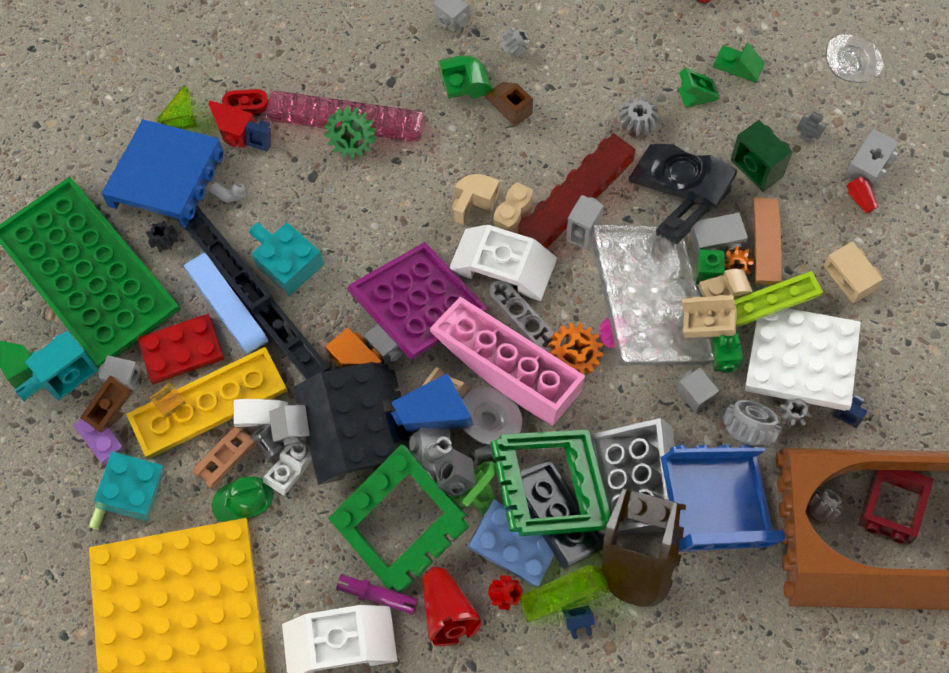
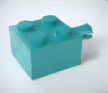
M260 222L255 223L249 230L250 235L261 243L251 253L256 267L288 296L293 294L324 265L321 251L288 222L274 234H271Z
M67 330L63 334L55 336L51 343L35 351L25 361L33 371V376L15 388L14 391L25 402L43 388L47 389L59 401L97 373L99 369Z

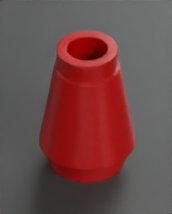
M863 176L853 180L846 186L848 189L847 194L864 210L865 214L879 207L869 180H865Z

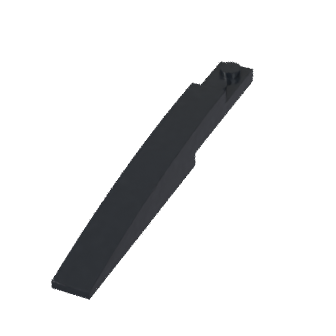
M197 205L194 217L189 220L184 229L200 250L206 253L242 304L277 348L290 360L305 380L321 372L331 371L327 363L274 301L270 292Z

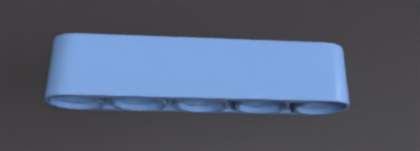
M205 252L183 265L246 355L253 353L269 342L264 332Z

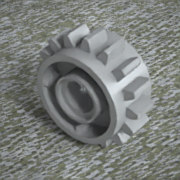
M740 400L735 402L734 405L730 404L723 417L725 420L724 424L730 435L742 443L755 447H764L771 442L775 443L782 429L779 426L778 416L771 409L750 400Z

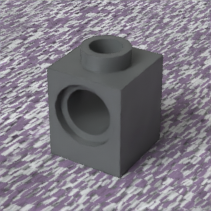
M452 449L435 462L439 489L458 498L476 484L473 461L466 455Z

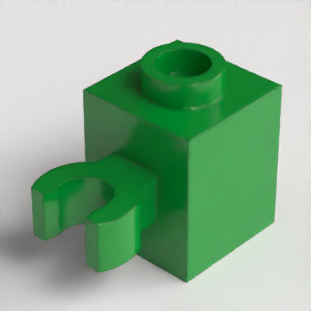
M699 249L696 260L695 285H699L701 281L724 275V251Z
M738 331L733 336L721 335L711 337L709 345L714 371L730 373L739 369L743 357Z

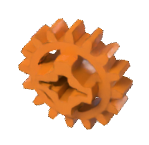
M570 322L567 325V329L562 325L558 329V333L554 332L551 336L554 341H550L548 347L553 349L550 354L584 375L586 372L589 375L594 371L593 367L596 368L600 364L597 359H600L604 353L598 351V349L603 346V343L596 342L599 334H594L593 336L590 334L592 327L584 330L583 323H579L575 328L574 324ZM566 337V344L560 347L562 339ZM591 353L589 361L585 364V355Z

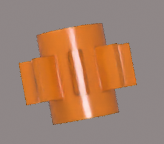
M736 246L734 252H726L725 256L728 260L724 261V267H728L729 270L741 269L750 274L751 267L748 265L754 264V258L748 257L749 249L743 251L739 250V247ZM735 260H739L742 265H738Z

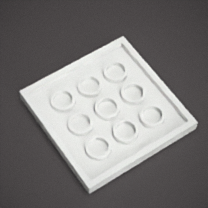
M789 308L756 320L745 391L788 400L798 399L805 403L844 411L850 410L861 322Z

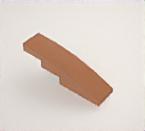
M753 198L754 222L752 230L754 245L752 252L755 284L775 285L782 282L781 230L778 199Z

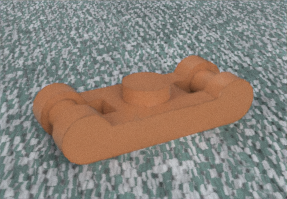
M234 427L194 467L193 473L198 478L202 477L210 489H215L225 475L248 452L252 451L258 443L252 441L251 435L249 436L246 433L244 427ZM237 440L242 442L238 448L233 445ZM215 464L218 468L212 473L209 468Z

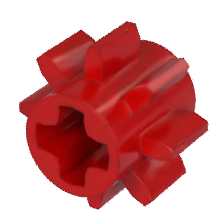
M500 575V580H493L488 589V595L492 601L491 604L498 606L501 610H510L511 605L517 606L522 597V589L518 584L519 581L513 580L511 576Z

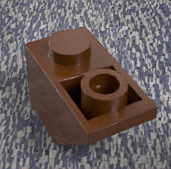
M502 82L485 94V98L515 127L533 114V98L518 83Z

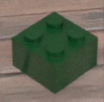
M757 120L737 135L731 161L764 192L784 177L793 151H791L786 142L781 141L768 125H764L760 120Z

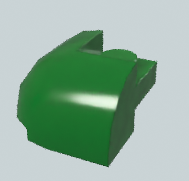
M460 55L438 60L439 73L448 99L470 94L471 99L485 96V94L492 90L487 70L479 59L471 55Z

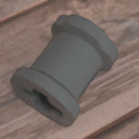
M268 424L261 426L250 437L264 451L263 456L265 458L274 456L284 447L283 442H273L271 426Z

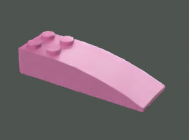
M459 297L430 328V332L476 374L509 399L552 427L581 393L585 375L462 297Z

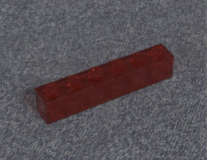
M615 133L608 139L604 138L599 143L597 150L593 154L589 153L583 159L582 165L577 170H571L566 180L561 185H556L551 191L550 196L545 201H540L529 217L525 216L520 221L518 234L535 239L547 249L567 229L568 217L581 195L597 199L634 162L636 149Z

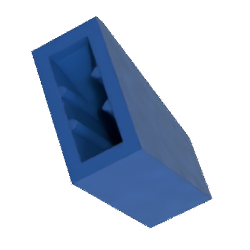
M448 373L392 402L395 411L391 412L397 426L403 424L406 432H415L421 427L453 429L474 425L472 417Z

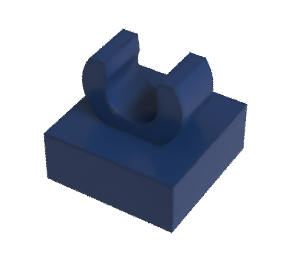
M263 120L259 121L258 124L249 121L245 126L246 145L267 152L271 147V128H268L270 123Z
M855 394L850 410L837 409L833 416L857 429L867 413V410L861 408L864 398Z
M589 605L562 611L567 629L570 630L573 639H577L576 631L581 627L585 628L588 636L592 635L591 625H595V621Z

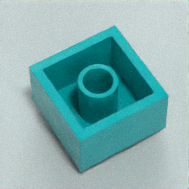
M111 451L94 499L96 508L148 522L164 476L163 465Z

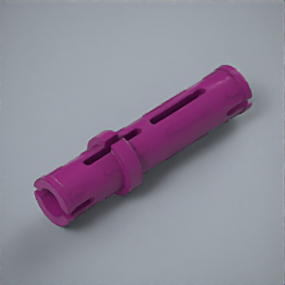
M341 574L338 579L349 585L337 583V591L358 596V600L361 601L367 599L390 606L410 615H413L416 608L407 606L405 603L417 606L418 598L370 584L371 581L367 579L361 581L345 574Z

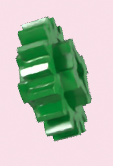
M347 106L344 109V113L339 108L335 114H331L328 118L330 122H327L325 125L328 131L324 134V137L330 138L327 144L328 146H335L334 153L340 150L342 151V157L349 153L351 159H354L357 153L362 157L365 151L369 152L372 147L371 144L376 140V137L372 136L375 134L376 128L370 127L374 121L373 119H365L367 116L366 112L360 115L359 108L356 107L351 112L350 107ZM343 120V123L339 127H336L337 123ZM365 138L364 142L358 145L359 140Z

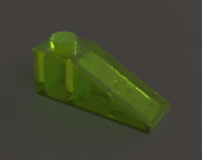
M587 565L523 594L520 602L527 622L577 607L610 593L601 570L602 568Z

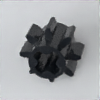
M165 221L157 224L153 223L150 231L146 232L150 247L154 248L157 246L160 253L163 250H172L174 242H178L174 226L168 227Z

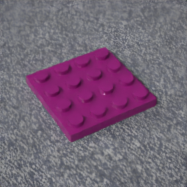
M425 242L348 286V292L411 360L441 342L430 332V328L459 297H462L486 313L488 307Z

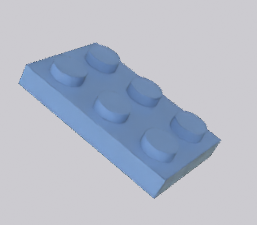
M494 499L491 500L467 548L533 587H538L554 553L542 535L520 537L519 532H510L506 512L511 509L507 510L503 504Z

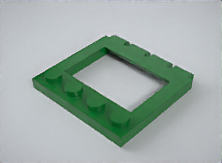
M589 430L501 434L498 439L490 442L494 460L499 461L495 463L499 484L505 485L500 488L504 507L507 510L514 509L506 512L510 532H519V536L523 537L606 530L611 514ZM564 447L581 515L531 519L516 450Z
M400 445L328 518L387 589L391 590L394 588L401 594L415 581L409 573L410 571L416 577H419L433 563L428 554L430 553L437 559L452 544L451 540L447 537L448 534L456 540L469 528V525L464 520L467 514L447 492L438 488L435 478L405 445ZM410 474L444 513L389 566L356 526Z

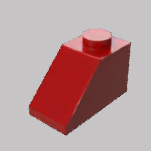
M210 100L208 105L223 141L232 147L246 148L245 126L249 121L255 123L253 114Z

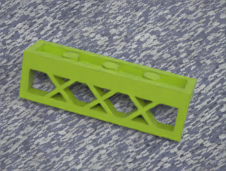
M809 271L735 299L737 308L736 328L821 296L823 291L814 273Z

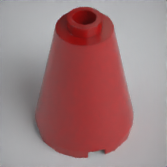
M438 566L428 569L422 578L427 632L430 642L432 641L434 646L445 647L460 643L458 638L465 634L467 638L472 637L482 626L480 616L447 569Z

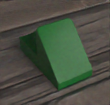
M746 43L743 51L722 45L713 68L757 83L765 62L749 43Z
M686 67L679 72L682 80L679 92L685 107L720 99L713 79Z

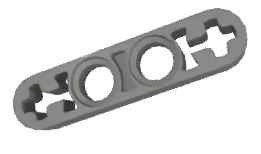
M502 280L493 282L489 293L494 305L526 339L550 353L553 349L549 347L544 348V340L541 338V335L545 332L543 338L547 343H550V341H554L551 338L554 334L553 330L509 283ZM497 289L499 291L505 290V297L508 299L506 304L505 298L501 294L496 296ZM513 305H520L523 308V312L519 315H513L509 309ZM530 322H535L540 328L538 331L531 333L526 330L525 326Z

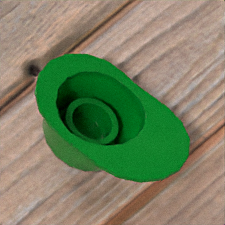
M255 476L241 477L223 486L215 493L211 503L212 512L215 518L221 522L257 516L271 506L273 490L270 486L263 483V478Z

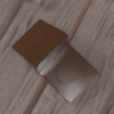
M110 375L80 418L102 433L125 414L120 409L133 390Z

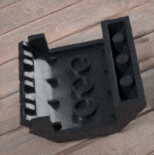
M369 362L321 372L294 386L297 404L305 405L310 434V436L306 437L318 485L343 480L347 473L378 467L400 445H405L410 450V439L408 436L412 435V432H406L403 424L397 426L391 412L395 411L392 402L402 396L400 391H395L399 387L395 371L389 369L387 364Z

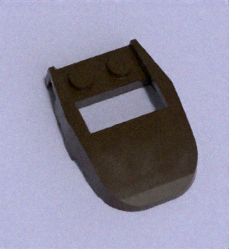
M622 490L606 526L602 551V577L606 587L615 597L640 607L656 606L666 598L673 583L671 577L675 566L680 564L681 555L678 553L680 539H683L684 527L679 526L680 511L686 510L685 504L633 490ZM624 517L666 529L658 558L616 546V533Z

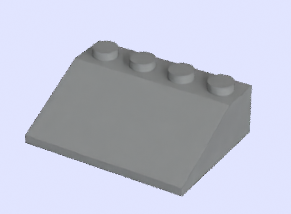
M658 418L590 434L610 514H612L623 489L669 500L660 457L668 453L671 447L675 446L673 427ZM624 517L623 522L619 524L616 535L663 532L666 529ZM598 530L600 536H605V530Z

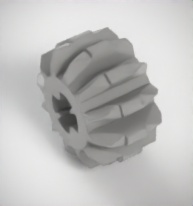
M642 96L638 101L631 97L629 103L624 102L619 113V119L621 121V128L627 129L628 135L634 132L636 137L640 133L647 136L649 131L656 129L657 122H659V113H657V105H651V99L645 102Z

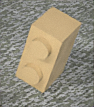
M853 241L829 254L824 264V268L853 304L875 292L883 281L880 271L871 265L864 251L857 247Z

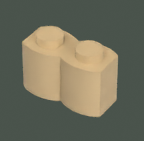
M518 182L512 185L507 192L506 201L501 203L494 213V227L517 234L521 222L529 216L532 210L533 189Z

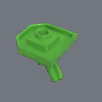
M492 461L483 462L474 470L476 484L458 498L453 495L451 496L459 507L471 505L474 509H479L483 517L490 501L496 500L489 483L496 472L495 464Z

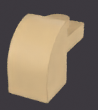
M472 174L462 178L455 186L456 199L452 206L455 222L464 225L473 205L491 212L500 193V180L482 174Z
M741 269L726 270L723 276L699 283V289L703 297L732 295L735 300L753 293L747 276Z

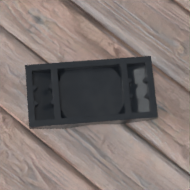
M650 144L628 179L631 183L717 209L737 175V169L712 155H693L674 144Z

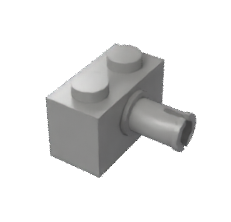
M421 427L411 436L409 448L437 481L435 462L452 449L450 430ZM414 479V486H420Z

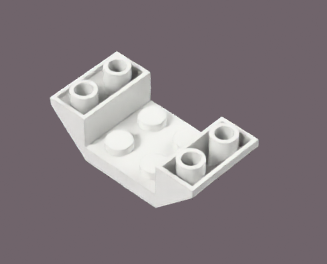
M483 225L465 229L449 268L456 275L472 279L474 272L518 285L519 295L541 301L557 257L533 238L491 225Z
M357 605L304 614L282 624L287 673H316L319 670L367 662L370 666L398 662L390 606Z

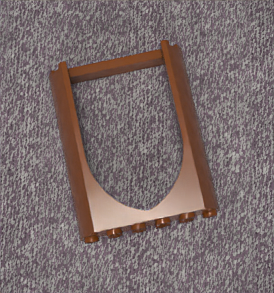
M782 448L776 452V466L780 467L781 477H778L777 480L778 492L782 493V502L779 503V517L784 519V528H781V530H784L786 539L781 542V544H785L786 554L782 556V569L787 571V581L784 582V597L788 598L789 606L949 610V570L877 568L855 562L827 545L816 533L805 513L808 502L814 492L823 484L839 475L858 470L949 471V451Z

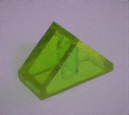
M183 85L156 119L158 123L184 130L198 127L194 104L188 87Z

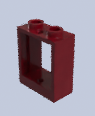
M874 470L858 525L865 527V530L871 534L889 536L892 541L898 544H911L918 537L934 479L910 470ZM882 481L919 494L910 528L873 515Z

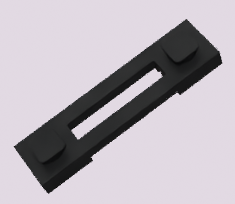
M731 185L722 200L731 192ZM686 199L656 228V236L661 235V238L665 237V240L670 239V242L675 241V244H678L712 207L701 204L684 221L680 218L696 203Z

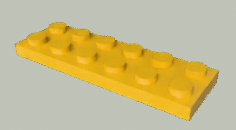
M266 347L171 392L159 402L154 400L126 415L145 457L149 460L233 419L234 400H272L288 391Z

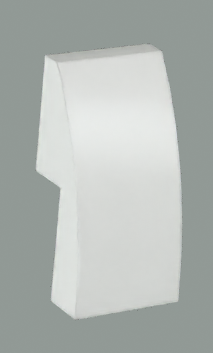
M266 399L234 400V426L249 427L263 426L265 424L271 426L269 411L288 405V402Z
M300 440L299 444L288 445L280 453L279 461L264 476L263 483L285 496L311 462L308 444Z

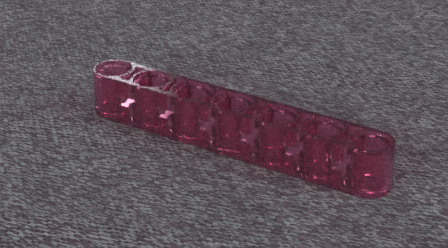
M283 91L271 92L265 111V116L275 122L326 129V123L330 122L328 118L331 114H335L337 109L340 108L344 113V109L347 106L350 107L351 112L357 107L359 108L360 115L364 112L367 113L366 120L373 119L374 122L370 127L376 128V132L372 136L414 142L421 140L426 116L416 110ZM343 120L339 121L336 127H339Z

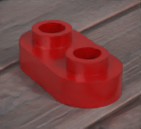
M260 89L233 90L223 96L222 104L252 114H260L268 109L269 99L266 92Z

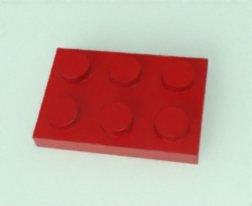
M209 313L138 338L152 384L224 360Z

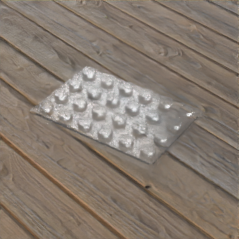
M593 225L590 234L619 366L711 364L714 361L709 337L684 338L683 335L684 310L682 299L698 297L684 238L678 244H675V241L665 240V237L661 238V235L656 236V228L658 226Z

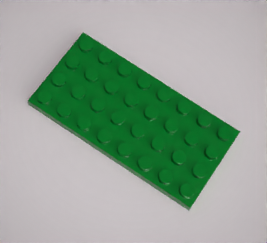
M70 176L0 224V245L98 368L105 362L107 355L119 356L138 342L139 337L149 334L181 310L175 300Z

